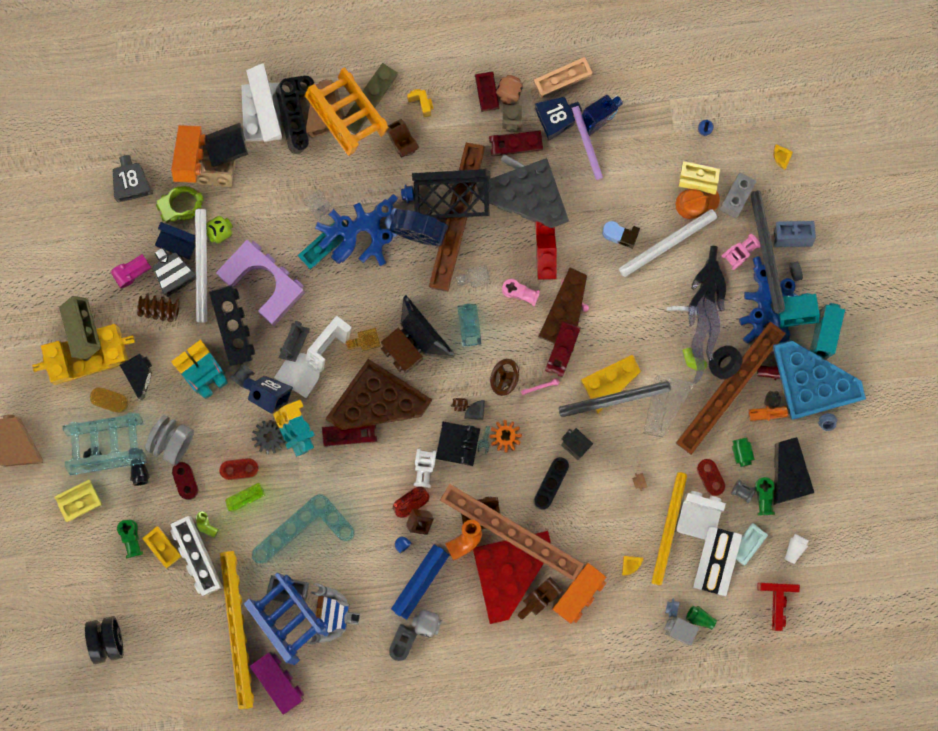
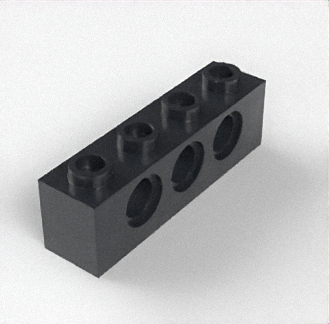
M233 285L210 290V298L229 365L233 366L253 360L255 349L253 344H249L248 325L244 326L242 318H245L243 307H239L237 302L240 299L238 289H234ZM225 301L233 304L232 311H225L223 309ZM228 321H237L238 328L235 330L230 329ZM236 338L241 339L244 343L243 347L236 348L233 345V340Z

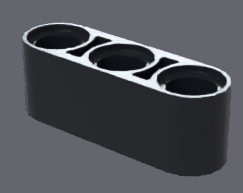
M558 457L551 463L534 497V505L537 509L545 510L551 505L569 468V463L565 458ZM558 461L563 462L565 465V470L562 472L555 469L554 465ZM554 479L557 484L556 488L549 489L546 486V481ZM539 496H545L548 499L546 506H540L537 503Z

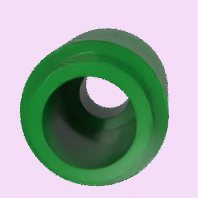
M748 438L732 441V450L736 464H740L741 467L752 465L751 461L755 460L751 442H748Z

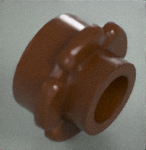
M453 398L450 406L454 407V411H466V408L470 405H468V399Z

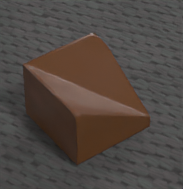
M412 509L406 526L410 533L428 535L434 518L429 511Z

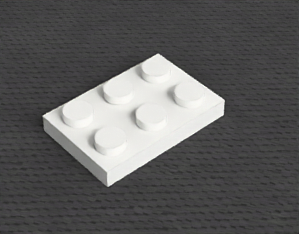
M269 83L282 134L281 113L276 95V87L279 83ZM250 84L241 85L245 140L262 141L263 136Z

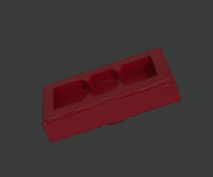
M493 71L475 74L481 112L499 109Z

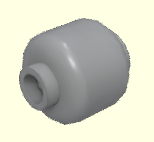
M421 610L419 615L415 614L412 626H415L416 634L432 638L434 634L438 635L442 620L439 619L437 613Z

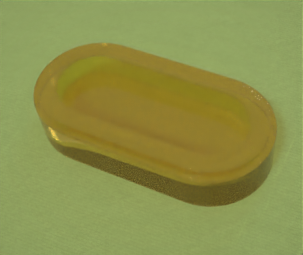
M101 387L93 389L90 393V401L97 407L115 413H122L128 407V400L122 394Z

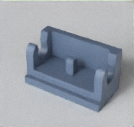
M814 221L776 222L774 234L776 235L774 247H812L816 239Z

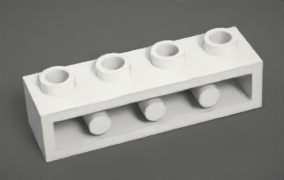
M187 516L170 524L172 527L170 532L174 540H177L180 545L178 550L182 558H185L188 563L186 568L190 576L193 575L196 581L194 586L198 594L201 593L202 596H206L223 588L192 517Z

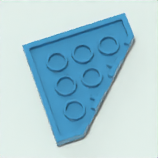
M790 340L773 345L792 420L866 399L861 380L796 342Z

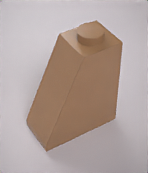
M325 79L316 84L318 89H323L334 82ZM338 89L325 96L329 104L332 105L340 100ZM310 104L306 125L307 134L314 138L331 132ZM343 108L337 110L336 114L338 117L344 120Z
M3 415V419H0V466L43 463V459L22 420L15 417V415Z

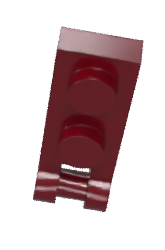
M541 130L489 136V143L492 145L490 150L491 156L543 150ZM504 142L505 148H499V143Z
M566 321L562 322L545 369L546 372L557 373V376L563 378L581 327ZM555 359L562 362L561 367L554 365Z
M376 425L341 430L336 426L322 427L323 446L378 442L377 436H375ZM361 430H367V437H362Z

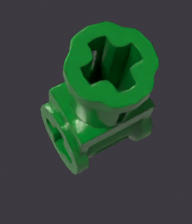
M767 477L759 478L755 483L757 499L759 500V512L757 514L758 516L775 515L772 505L774 482ZM763 481H765V484H769L766 492H764L763 488H760V484H763Z
M131 519L120 521L117 525V532L121 536L122 543L125 544L127 551L126 559L143 555V551H140L138 543V524ZM130 525L131 529L125 531L124 528Z

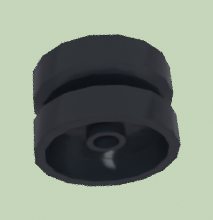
M115 616L103 618L101 624L98 620L85 623L86 645L93 664L104 663L107 656L110 660L123 658L122 634Z

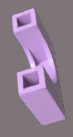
M246 240L216 274L228 286L233 285L234 288L248 272L254 269H264L271 272L276 280V288L273 295L258 312L275 326L305 294L302 289L304 286L297 279L293 281L289 278L288 275L290 273L284 267L278 268L274 264L276 262L275 259L268 253L265 256L260 252L262 248L255 241L250 243Z

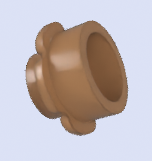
M635 473L636 477L632 478L635 488H640V491H642V489L647 488L643 473Z

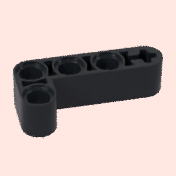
M305 75L285 78L276 87L287 145L294 154L301 153L309 144L299 97L305 96L307 90L303 89L300 83L303 82L307 87H310L314 84V81L311 77ZM282 85L288 86L290 92H285ZM286 104H291L294 107V111L288 110ZM290 122H295L298 125V129H293Z

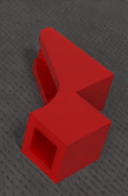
M535 221L538 280L557 279L555 227L549 228L544 226L543 223Z

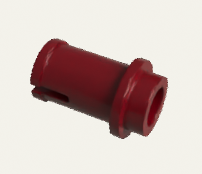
M761 365L757 370V377L774 378L775 381L780 379L778 365L776 367Z

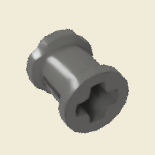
M241 363V367L230 378L243 388L245 380L255 373Z
M738 479L731 495H737L749 503L755 494L756 488H751Z

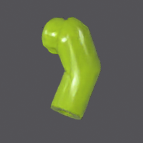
M691 347L682 350L686 365L696 371L706 369L707 362L704 359L701 360L694 357Z
M198 512L196 515L198 530L215 538L219 529L209 524L206 512Z

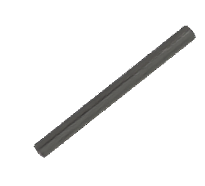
M759 190L752 191L750 197L775 313H782L785 310L762 195Z

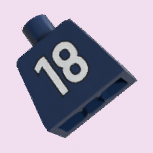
M560 97L535 104L534 109L548 141L575 124L572 108L579 106L582 112L578 101L568 105L566 98Z
M263 376L256 381L247 378L243 384V388L250 391L248 400L271 414L288 404L293 389L292 386L267 376Z

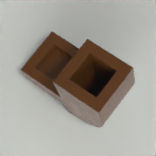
M399 119L388 125L387 133L400 157L415 153L419 146L411 136L406 123Z

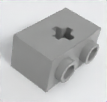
M739 172L720 211L737 218L756 180Z
M673 617V619H668L664 629L667 630L665 635L691 646L699 627L679 617Z

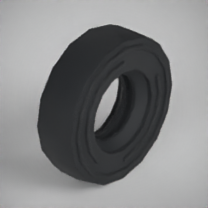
M727 345L717 349L709 360L710 371L720 379L732 377L742 365V355L739 350ZM731 357L729 364L721 368V362L725 358Z

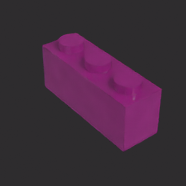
M268 652L250 665V668L284 715L304 700L302 697L304 693L298 685L294 686L291 681L293 677L287 669L283 670L280 665L282 661L276 653Z

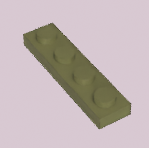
M384 63L380 65L363 90V93L374 108H376L398 76V72ZM356 102L345 118L361 110ZM364 116L347 126V129L353 134H357L368 118Z

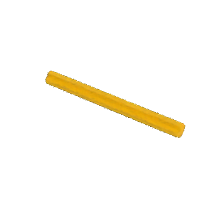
M678 472L676 475L651 581L654 585L661 586L687 480L686 473Z

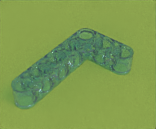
M318 494L255 547L252 551V559L259 564L269 562L319 517L342 541L352 540L355 530L327 497ZM319 498H323L326 503L322 509H318L315 506V502ZM304 511H309L311 514L307 522L301 520V514ZM336 513L338 515L336 523L328 521L329 514ZM289 524H294L296 527V531L292 535L286 532V527ZM344 527H348L351 530V535L348 538L341 536L340 532ZM274 537L281 539V545L277 548H274L271 544ZM263 549L266 552V558L260 561L257 558V552Z

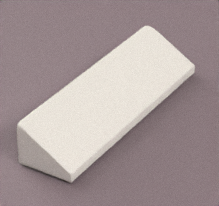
M264 63L246 70L263 140L268 142L282 138L266 69Z

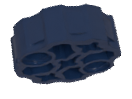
M396 209L389 230L402 238L424 245L439 247L443 244L448 225L428 215L411 210Z

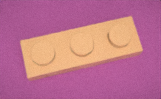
M583 57L534 79V84L541 98L586 79L592 76L593 73L586 58Z

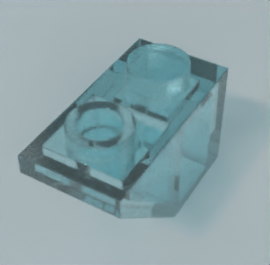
M476 304L457 306L462 347L481 345Z

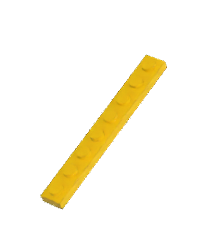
M227 551L219 554L238 709L253 708L254 695L251 692L250 683L252 682V677L248 670L249 655L246 652L245 646L247 637L243 629L245 620L244 615L241 613L242 597L239 594L238 588L240 579L236 572L237 557L234 555V551Z

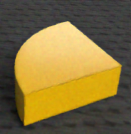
M776 144L773 150L774 159L778 166L785 170L793 151Z
M623 556L622 575H630L636 572L641 566L643 558Z

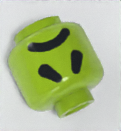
M216 216L206 223V234L211 242L215 241V243L219 244L232 236L231 228H233V225L228 218L224 219L222 216Z

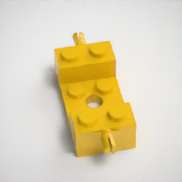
M116 324L96 329L101 349L94 353L87 361H84L82 358L71 357L68 341L61 342L58 340L41 345L43 362L32 365L34 373L45 369L48 372L50 382L54 385L115 368L128 360L124 345L135 343L134 336L122 338L120 328Z

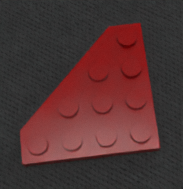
M548 531L535 533V535L551 544ZM506 540L475 547L473 552L489 623L493 624L509 620L544 563Z

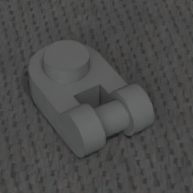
M400 624L389 649L391 658L396 661H402L408 656L417 636L414 629L411 631L405 628L406 626ZM402 635L409 638L407 643L400 641Z

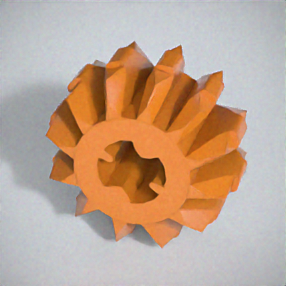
M504 420V426L496 422L498 429L491 428V431L496 434L489 435V438L496 439L491 445L495 446L498 443L497 451H500L501 447L504 446V452L507 453L508 446L514 451L515 446L513 443L520 445L521 442L515 438H521L522 434H515V432L520 430V427L518 426L513 429V421L510 423V426H507V420ZM502 432L510 433L508 441L501 439Z

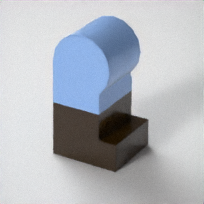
M609 221L604 225L602 234L609 241L633 249L640 228L633 226L632 230L620 227L615 221Z

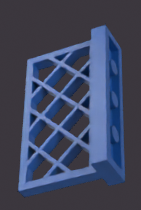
M435 544L432 546L392 606L391 610L396 615L406 620L409 618L450 554Z

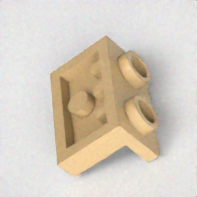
M203 155V160L199 162L201 164V175H197L196 184L232 187L235 160L213 167L210 163L209 155Z

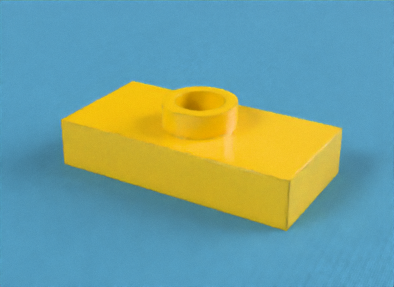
M159 526L142 538L166 569L182 557Z

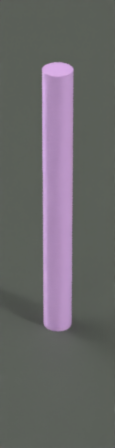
M579 106L573 107L572 111L595 179H601L603 176Z

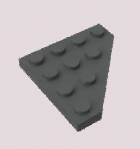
M547 158L489 179V204L497 206L498 209L519 214L522 218L533 222L538 221L549 228L569 222ZM484 182L476 184L479 195L484 190Z

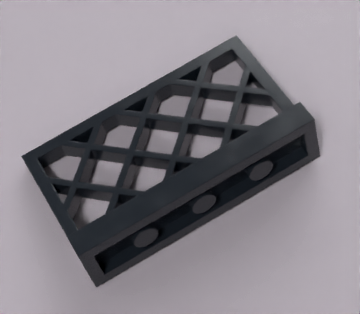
M478 169L412 173V181H414V211L420 213V207L425 202L431 208L426 215L436 219L490 216V171ZM484 182V190L478 195L472 188L477 183ZM463 183L467 189L460 196L454 191V188L458 184ZM442 184L449 188L443 197L435 191ZM426 185L431 191L423 198L419 194V186ZM469 191L477 197L471 205L463 199ZM451 192L458 197L452 206L445 200ZM433 193L440 198L434 207L426 201ZM481 200L484 203V212H476L472 207ZM460 201L468 207L463 213H458L454 209ZM442 202L449 207L445 214H440L436 210Z

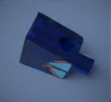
M605 95L585 108L582 117L589 136L615 117L619 110L618 108L623 105L619 96L616 95L611 99L609 95Z

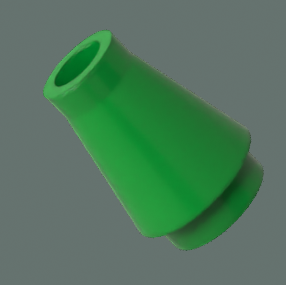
M691 606L686 616L689 623L711 630L717 622V619L713 618L699 606Z

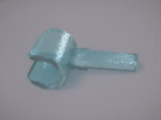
M486 426L484 437L478 442V453L481 447L486 448L485 454L489 452L488 436L491 429L490 426Z

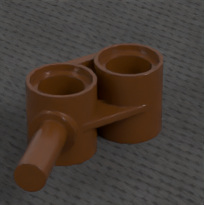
M551 576L537 590L535 589L523 600L526 607L518 613L520 619H524L531 612L536 616L549 602L551 603L563 592Z

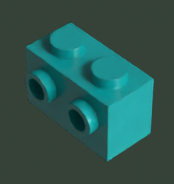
M805 293L801 296L783 297L785 310L779 313L781 328L820 322L816 294Z

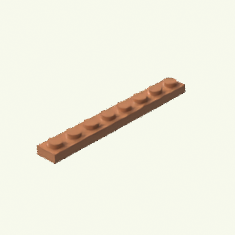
M452 484L448 485L440 499L441 502L471 520L478 521L481 526L573 581L584 565L582 562Z

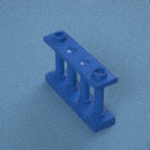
M277 572L275 576L280 583L260 601L248 599L244 605L284 661L295 665L300 661L296 655L298 649L316 633L327 636L329 633L325 629L326 624L324 621L315 616L292 585L294 581L291 577ZM285 589L291 597L274 613L267 615L264 611L265 606ZM296 603L301 612L282 630H278L275 626V621ZM307 618L312 627L292 645L288 644L285 640L286 636Z

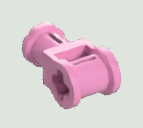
M749 234L744 242H739L728 249L722 255V258L727 259L733 266L732 269L734 271L747 260L752 251L761 247L760 242L753 234Z
M515 279L506 280L502 286L504 296L524 300L531 303L532 306H535L540 294V290L534 291L529 289L525 285L518 283ZM510 284H513V288L516 289V291L513 290L511 293H509L508 288L506 286H510Z

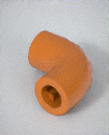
M467 520L462 525V534L445 543L453 561L471 552L481 541L482 528L478 521Z

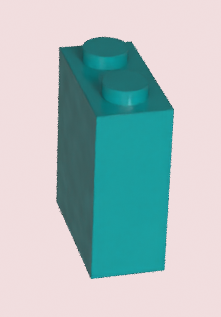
M829 303V305H825L819 310L820 322L816 323L810 351L821 358L828 359L836 352L846 310L841 308V305Z

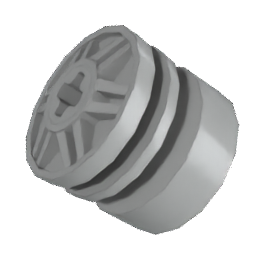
M163 415L150 431L145 450L150 453L154 451L155 456H159L164 451L163 460L176 466L186 453L192 441L194 430L183 424L175 430L176 421L174 419L169 421L170 418Z

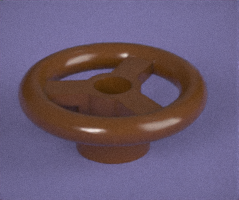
M509 358L499 361L494 366L490 376V385L495 394L505 396L515 389L519 381V367L514 360ZM503 365H511L513 372L505 371ZM499 372L500 382L498 386H496V376Z

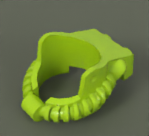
M177 186L171 189L168 195H162L161 199L157 200L158 204H156L158 211L161 210L162 215L160 216L162 221L166 223L174 222L178 219L186 221L195 217L196 209H202L201 205L204 198L201 192L197 193V190L190 186ZM181 193H190L195 196L196 202L192 211L187 210L178 213L173 209V199Z

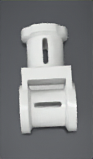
M417 448L415 460L417 477L413 486L431 488L429 484L430 474L433 473V468L435 467L436 451L426 452Z

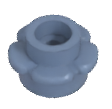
M826 413L819 418L818 424L823 430L831 431L836 427L837 418L833 414Z
M672 599V602H667L665 613H668L669 617H677L679 602L674 601V599Z

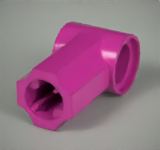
M141 254L126 264L116 266L110 273L119 288L123 289L131 285L135 278L152 268L144 255Z

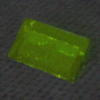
M256 483L225 500L227 509L230 512H234L264 497L266 494L261 484Z

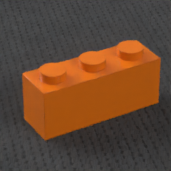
M178 126L171 168L173 182L196 183L197 175H201V164L199 162L203 160L202 145L205 146L206 135L202 134L201 126Z
M586 563L552 610L571 624L573 621L577 623L583 615L581 610L584 606L589 607L595 599L593 597L594 593L597 590L600 592L606 585L604 580L607 577L592 565Z

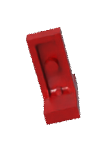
M758 583L757 591H773L772 631H783V627H786V615H783V608L787 606V597L784 596V592L799 593L800 585Z

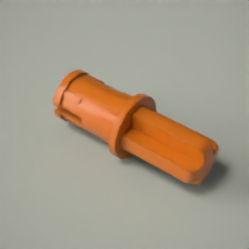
M766 406V408L749 409V420L770 421V419L788 417V409L786 406L771 408Z

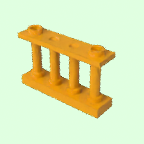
M344 67L338 75L339 80L323 89H318L313 84L308 87L305 97L347 155L350 156L355 153L359 146L358 141L376 131L382 137L389 127L386 120L379 115L357 85L353 75ZM344 86L350 95L332 105L329 104L325 96ZM355 101L361 110L344 120L340 119L336 111ZM366 116L372 125L355 135L351 134L347 126Z

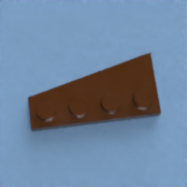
M571 267L569 268L538 337L555 344L563 321L578 326L587 280L586 274Z

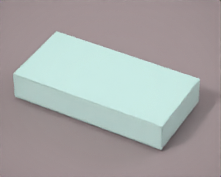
M751 523L742 535L736 560L745 566L768 534L754 523Z

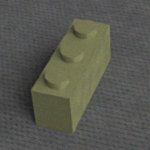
M71 296L59 307L71 357L88 359L101 349L88 298Z

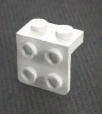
M691 491V494L687 493L684 496L676 530L679 533L706 540L709 526L717 528L720 514L724 511L726 503L721 502V498L710 496V499L702 497V493Z

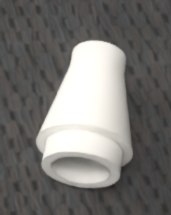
M794 534L793 538H790L784 559L795 564L808 547L809 540Z

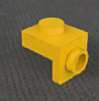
M421 89L410 91L407 94L408 102L419 100L423 117L431 116V110L434 108L431 98L427 99L426 91Z

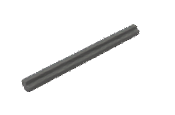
M668 381L572 403L560 406L559 414L561 417H566L670 392L671 386Z

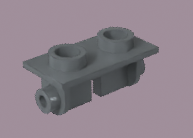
M299 321L292 323L288 337L283 347L280 348L281 353L278 358L296 362L310 328L302 327V323Z

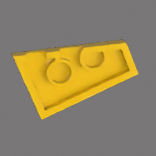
M632 354L581 379V382L589 398L593 399L621 392L641 370ZM603 408L595 409L596 412H597V414H598Z

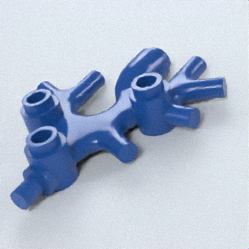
M392 194L388 200L384 199L381 203L377 204L374 211L370 213L364 212L361 203L353 205L357 214L354 221L348 216H340L333 209L328 214L335 221L333 226L320 222L316 223L315 229L326 234V237L318 245L324 250L338 235H342L343 241L332 252L333 255L331 256L337 264H340L352 254L356 245L357 234L361 231H367L371 235L372 241L358 259L364 263L373 255L376 257L379 266L386 264L382 247L392 241L393 235L390 230L380 227V221L391 214L394 208L393 204L398 200V197ZM382 206L386 208V213L382 212ZM343 220L347 222L346 227L342 225ZM383 233L387 235L386 240L382 238Z
M760 256L752 258L755 265L753 268L754 280L758 283L759 288L757 292H745L744 299L756 301L758 308L753 309L748 316L739 318L741 326L748 323L753 325L752 331L743 340L746 344H749L764 330L765 324L772 322L786 333L779 343L789 341V336H791L789 328H781L779 314L775 313L771 308L772 299L765 265H762ZM760 272H764L766 277H763ZM786 278L780 282L783 297L798 296L794 293L796 285L792 279ZM785 284H788L790 286V289H787L785 287ZM755 313L760 315L759 319L755 317Z

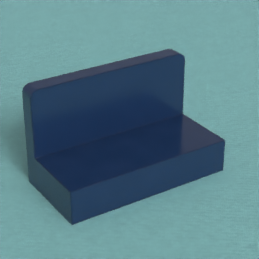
M160 222L158 227L160 234L155 246L161 249L165 248L166 251L171 253L176 252L183 258L191 259L196 247V235Z

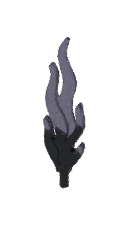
M714 245L710 246L709 259L695 276L691 289L694 290L701 283L699 290L689 304L688 311L690 327L695 323L696 310L698 316L697 329L691 344L697 366L693 384L700 380L705 369L703 343L706 334L709 333L706 355L708 360L712 361V351L720 332V318L715 303V291L717 292L719 310L724 311L726 283L719 267V261H716L718 247Z

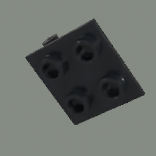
M443 421L436 459L473 466L480 428Z

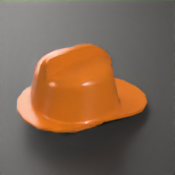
M687 189L678 195L675 203L676 210L683 218H698L710 209L715 211L719 206L720 197L717 191L716 194H711L696 189Z

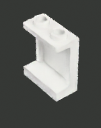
M336 316L307 350V365L314 371L322 372L325 364V358L321 356L335 338L346 344L350 339L352 327Z

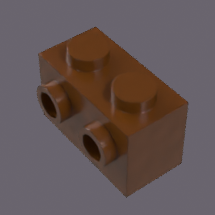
M399 327L381 341L383 347L380 349L387 357L391 356L395 360L393 365L399 372L403 370L406 374L423 360V356Z

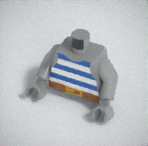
M314 583V585L319 587L317 592L311 591L312 594L318 596L316 617L324 621L326 624L325 629L329 634L324 636L316 633L312 640L306 642V644L333 641L341 637L343 632H346L347 624L359 625L360 613L349 612L350 604L347 603L345 596L336 589Z

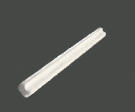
M196 209V321L198 323L207 322L206 210Z
M710 209L621 266L619 268L623 277L630 275L717 219L714 210Z

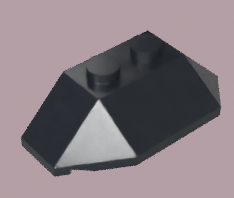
M405 295L403 297L400 323L403 328L401 331L408 339L411 338L414 342V347L425 356L453 358L455 353L408 296Z

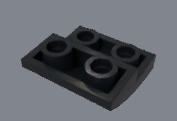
M240 123L206 135L207 152L213 167L249 155Z

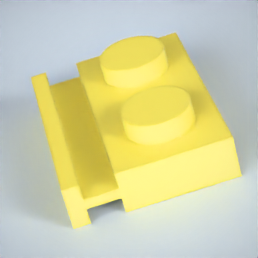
M683 161L678 186L716 194L720 169Z
M87 480L54 497L66 522L102 505L91 480Z

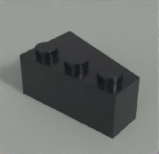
M795 437L776 443L774 455V505L815 493L798 438Z

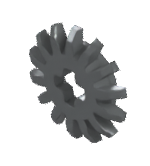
M270 420L269 425H266V422L262 421L263 427L257 424L256 427L259 431L253 430L252 432L257 434V437L252 438V441L257 440L254 447L256 448L260 445L259 452L266 449V454H269V450L272 449L275 454V448L278 447L281 450L282 447L279 444H285L286 441L282 440L283 436L280 429L277 428V422L275 425H272V420ZM272 432L274 440L266 442L264 434Z

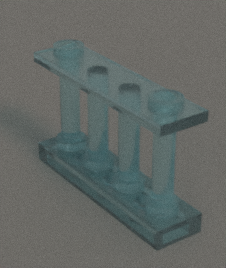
M128 413L125 416L82 423L71 422L68 425L62 426L67 437L71 436L72 459L65 461V469L69 475L147 463L146 455L143 449L138 448L136 425L143 424L140 414ZM128 427L130 449L119 452L117 429ZM109 430L111 452L106 455H100L98 432ZM90 433L92 455L88 458H80L79 435Z

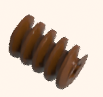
M146 294L144 299L141 295L138 301L137 315L139 317L145 315L148 319L152 316L154 320L160 317L161 321H165L166 318L168 322H173L174 319L176 321L179 314V299L172 304L171 298L166 303L163 296L160 301H157L156 295L153 296L152 300H150L149 294Z

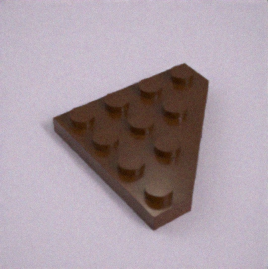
M367 359L327 415L326 420L339 429L346 430L419 418L425 413L432 399Z

